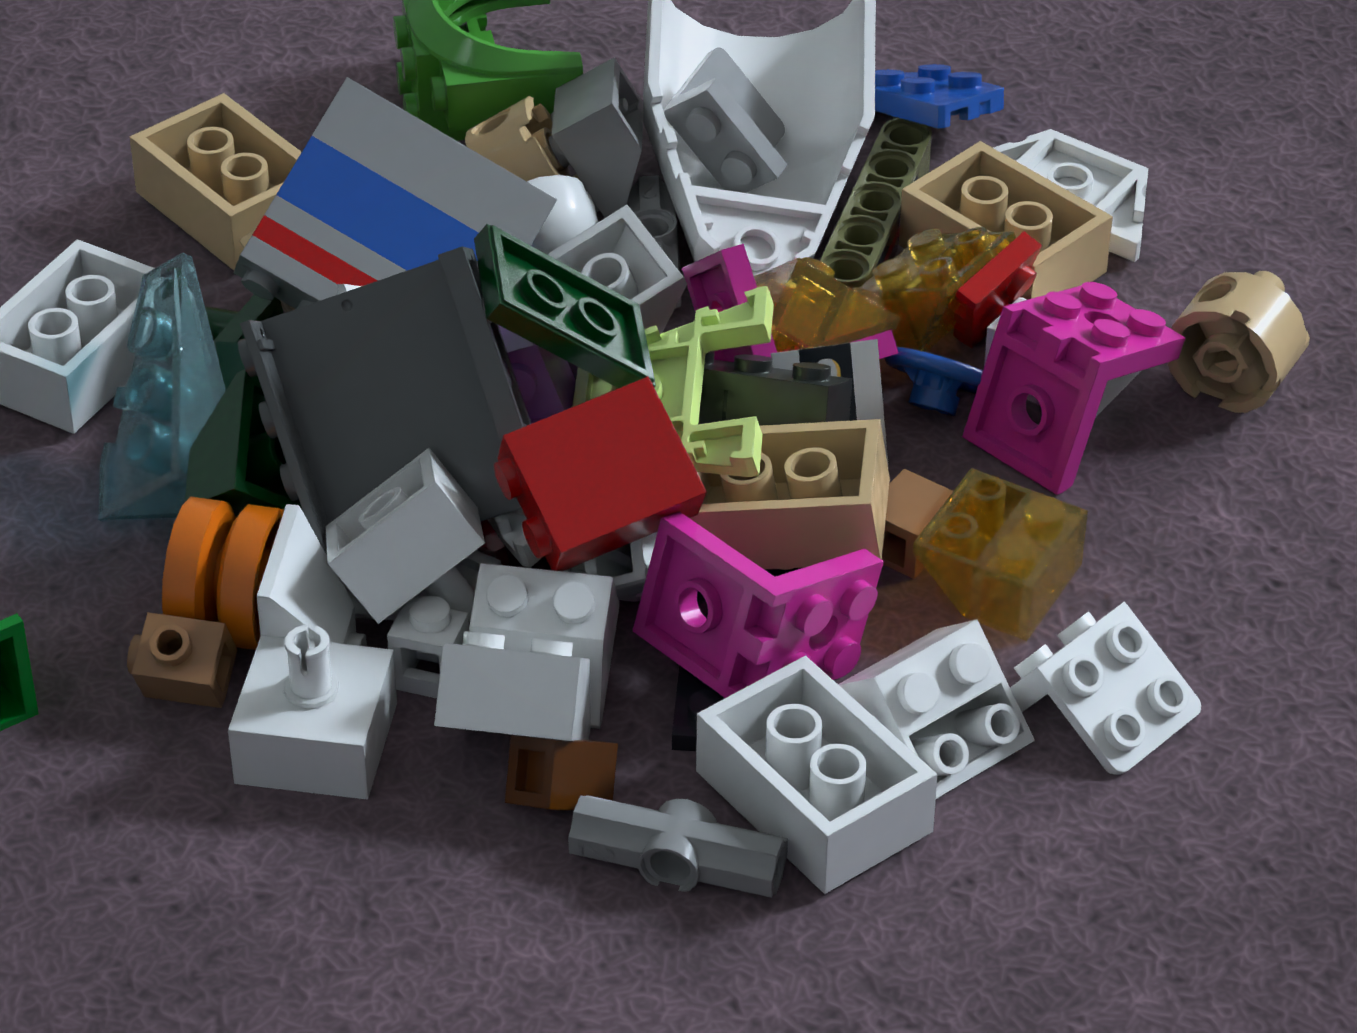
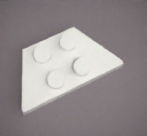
M1052 129L1030 135L1021 142H1009L993 147L1113 216L1109 252L1133 262L1139 259L1148 168Z

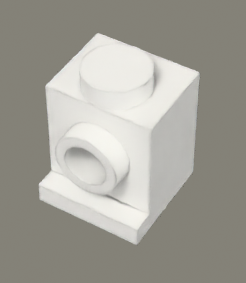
M424 596L415 601L409 600L401 607L387 634L388 649H392L394 652L396 690L437 698L440 674L415 668L420 659L439 663V668H441L443 643L462 645L464 631L469 632L468 612L450 609L447 601L437 596Z

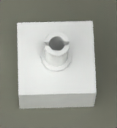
M428 448L325 526L329 566L378 624L423 590L428 596L443 598L449 604L450 609L468 612L469 621L471 619L475 590L457 569L456 565L485 544L478 508L432 450Z
M309 625L295 627L288 632L286 637L261 635L228 728L234 784L368 799L397 705L393 650L330 643L327 631L319 626L314 628V641L309 639Z

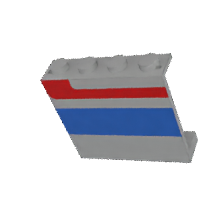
M346 77L240 254L233 273L241 277L243 286L256 296L266 300H273L276 297L297 309L337 295L338 284L364 286L439 260V254L462 246L473 249L477 260L474 238L486 224L494 225L521 241L532 245L557 199Z

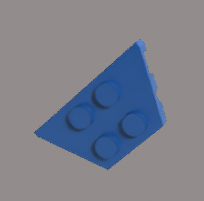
M940 64L918 66V72L904 73L901 70H875L876 112L939 129L950 126L952 115H959V120H971L978 118L980 115L991 114L1004 109V87L982 82V74L951 73V66Z

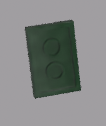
M489 224L484 226L474 238L486 319L617 388L648 376L653 386H656L639 304L498 227Z

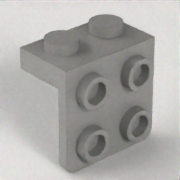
M720 47L709 51L663 111L669 123L724 190L747 193L777 179L788 165L775 149V146L785 133V127L781 119L729 54Z

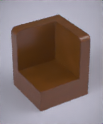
M511 735L505 803L553 810H574L580 795H589L613 801L618 743L587 739L566 741Z

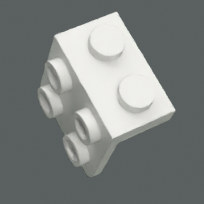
M1125 601L1097 622L1088 611L1057 635L1065 646L1055 654L1045 644L1015 666L1014 670L1021 679L1010 687L1021 712L1048 694L1108 773L1115 775L1123 774L1130 770L1195 718L1201 711L1199 698Z

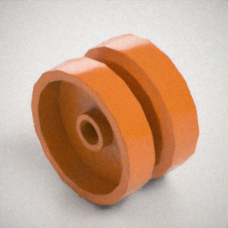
M190 497L181 506L173 524L166 551L162 579L163 614L225 623L236 647L256 650L261 637L257 593L284 509L248 504L236 517L229 502Z

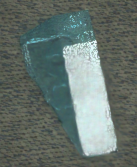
M185 253L175 256L142 277L127 342V348L131 353L135 354L133 368L126 387H117L113 407L123 410L116 442L104 443L100 460L98 520L102 522L171 520L177 518L185 501L190 447L226 391L193 258Z

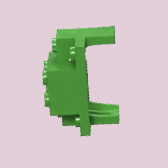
M402 0L403 15L393 16L395 43L397 50L400 49L401 62H396V76L399 95H403L404 110L456 141L465 140L466 132L470 128L528 96L534 98V106L541 103L551 115L554 112L556 88L583 74L580 52L523 50L504 47L494 43L491 30L486 31V13L514 7L550 4V0Z

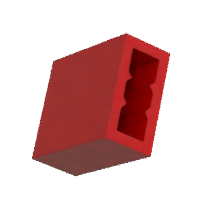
M649 376L503 435L498 461L494 463V472L503 494L508 500L517 498L527 520L522 522V527L532 553L538 559L545 556L553 571L563 572L658 532L661 517L681 512L688 518L698 515L707 493Z

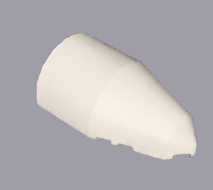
M648 0L643 123L694 262L720 250L744 244L757 287L768 286L770 292L800 278L809 268L875 117L876 0H852L842 14L813 30L781 37L733 35L701 25L678 10L671 0ZM717 47L723 48L781 119L785 127V133L775 146V149L788 165L777 179L747 193L724 190L669 123L663 111L704 56Z

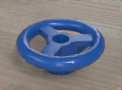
M897 347L898 354L884 358L887 365L906 373L913 382L908 400L909 404L928 410H936L950 416H955L960 398L956 396L957 391L962 389L976 393L983 372L982 369L953 359L903 347Z

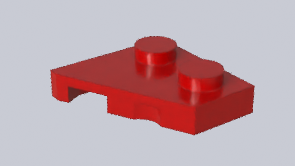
M1023 231L957 290L955 300L960 305L954 311L956 323L953 336L970 348H973L987 335V327L1001 315L1003 306L1012 304L1019 296L1022 297L1034 282L1037 272L1032 269V266L1043 245Z

